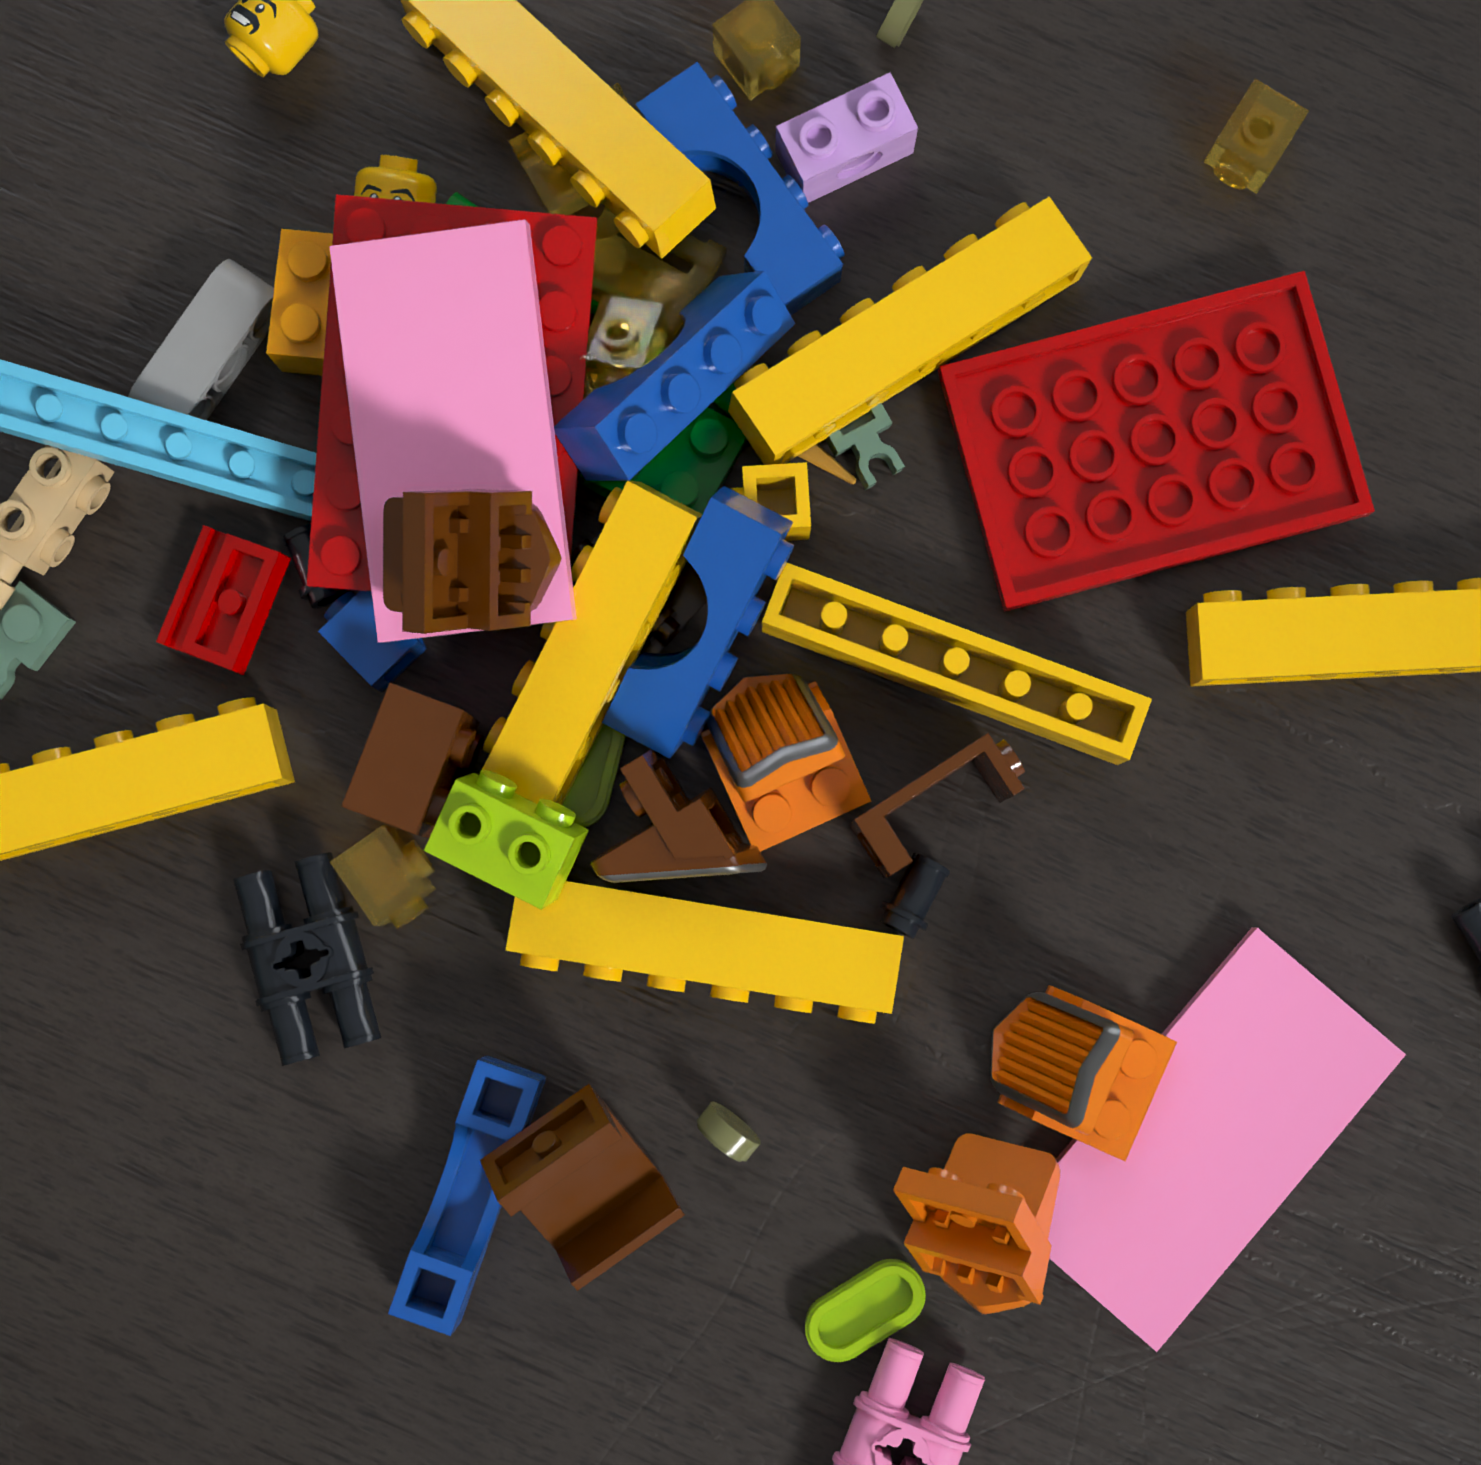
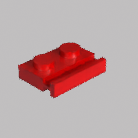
M203 525L156 642L244 675L291 558L276 550Z

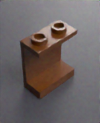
M987 733L852 821L849 825L883 878L893 875L913 862L885 817L969 762L973 761L1000 803L1025 789L1018 779L1020 775L1025 773V769L1016 753L1004 739L995 744L989 733Z
M590 1084L580 1089L480 1160L499 1204L511 1217L521 1210L556 1250L571 1284L577 1291L685 1215L664 1175Z

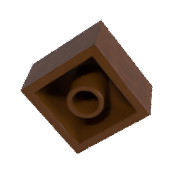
M389 683L341 807L412 834L430 838L455 780L458 779L461 770L471 771L475 765L484 739L483 735L476 733L480 722L462 709Z

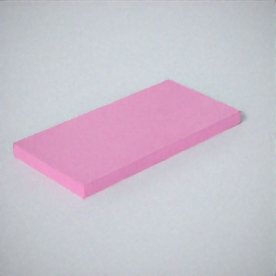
M517 220L330 246L378 643L484 631L461 629L427 634L402 632V612L390 611L385 606L383 600L384 504L389 498L403 497V492L462 489L532 491V504L536 505L543 514L562 559L541 603L535 610L531 611V625L576 620L530 224L526 220Z
M1252 927L1162 1033V1035L1177 1041V1044L1126 1162L1074 1138L1056 1158L1061 1172L1048 1237L1052 1245L1049 1259L1156 1352L1406 1055L1257 927Z

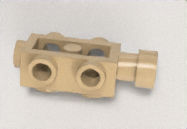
M45 445L44 448L39 449L33 454L30 459L29 470L9 499L0 504V610H2L16 588L11 583L23 566L45 575L50 566H58L67 557L75 541V537L72 534L86 514L91 515L96 512L106 500L111 487L108 481L114 474L113 470L97 459ZM58 458V461L45 478L44 467L46 463ZM22 511L12 528L8 530L7 521L9 517L15 512Z

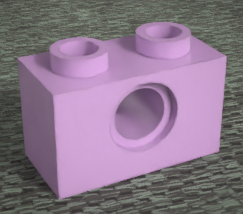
M890 72L777 125L775 152L786 174L792 176L798 183L809 203L913 154L918 126Z

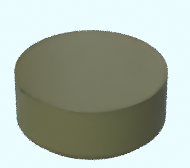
M895 0L876 38L893 48L899 47L924 0Z
M710 1102L697 1118V1127L700 1132L716 1148L738 1162H746L761 1144L757 1134L743 1120L717 1102Z

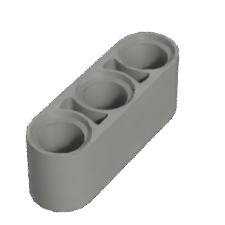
M227 259L219 264L139 375L128 397L207 420L268 334L274 287L234 260Z

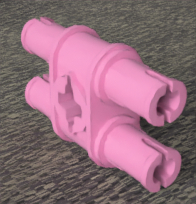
M889 1338L869 1390L862 1391L854 1399L853 1404L857 1408L840 1452L836 1451L832 1457L833 1465H896L892 1463L890 1450L886 1446L898 1447L903 1438L911 1440L913 1454L917 1457L905 1456L900 1465H959L963 1452H968L971 1447L969 1442L970 1435L966 1433V1429L985 1377L967 1367L949 1363L930 1415L922 1416V1418L911 1415L908 1409L905 1408V1404L924 1353L912 1345Z

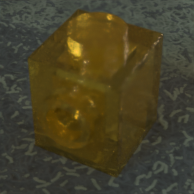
M745 0L712 24L714 54L749 100H752L766 89L771 90L780 86L800 66L801 37L773 0Z
M1254 79L1212 146L1204 163L1213 167L1217 178L1228 186L1240 190L1247 188L1257 194L1309 110L1259 80Z
M609 295L601 296L588 334L587 354L580 358L586 361V377L591 392L618 381L640 369L672 343L673 339L663 304Z
M382 825L330 861L373 926H385L390 921L396 929L406 925L428 909L423 898L436 890L427 877L435 872V868L415 840L405 845L396 830L390 826Z

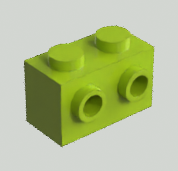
M481 770L479 775L472 773L456 779L424 851L541 910L556 901L589 829L574 823L576 814L559 803L548 799H540L538 804L516 794L517 784L498 773Z

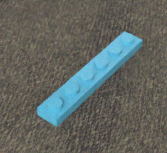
M0 359V432L308 521L312 520L316 466L315 452Z

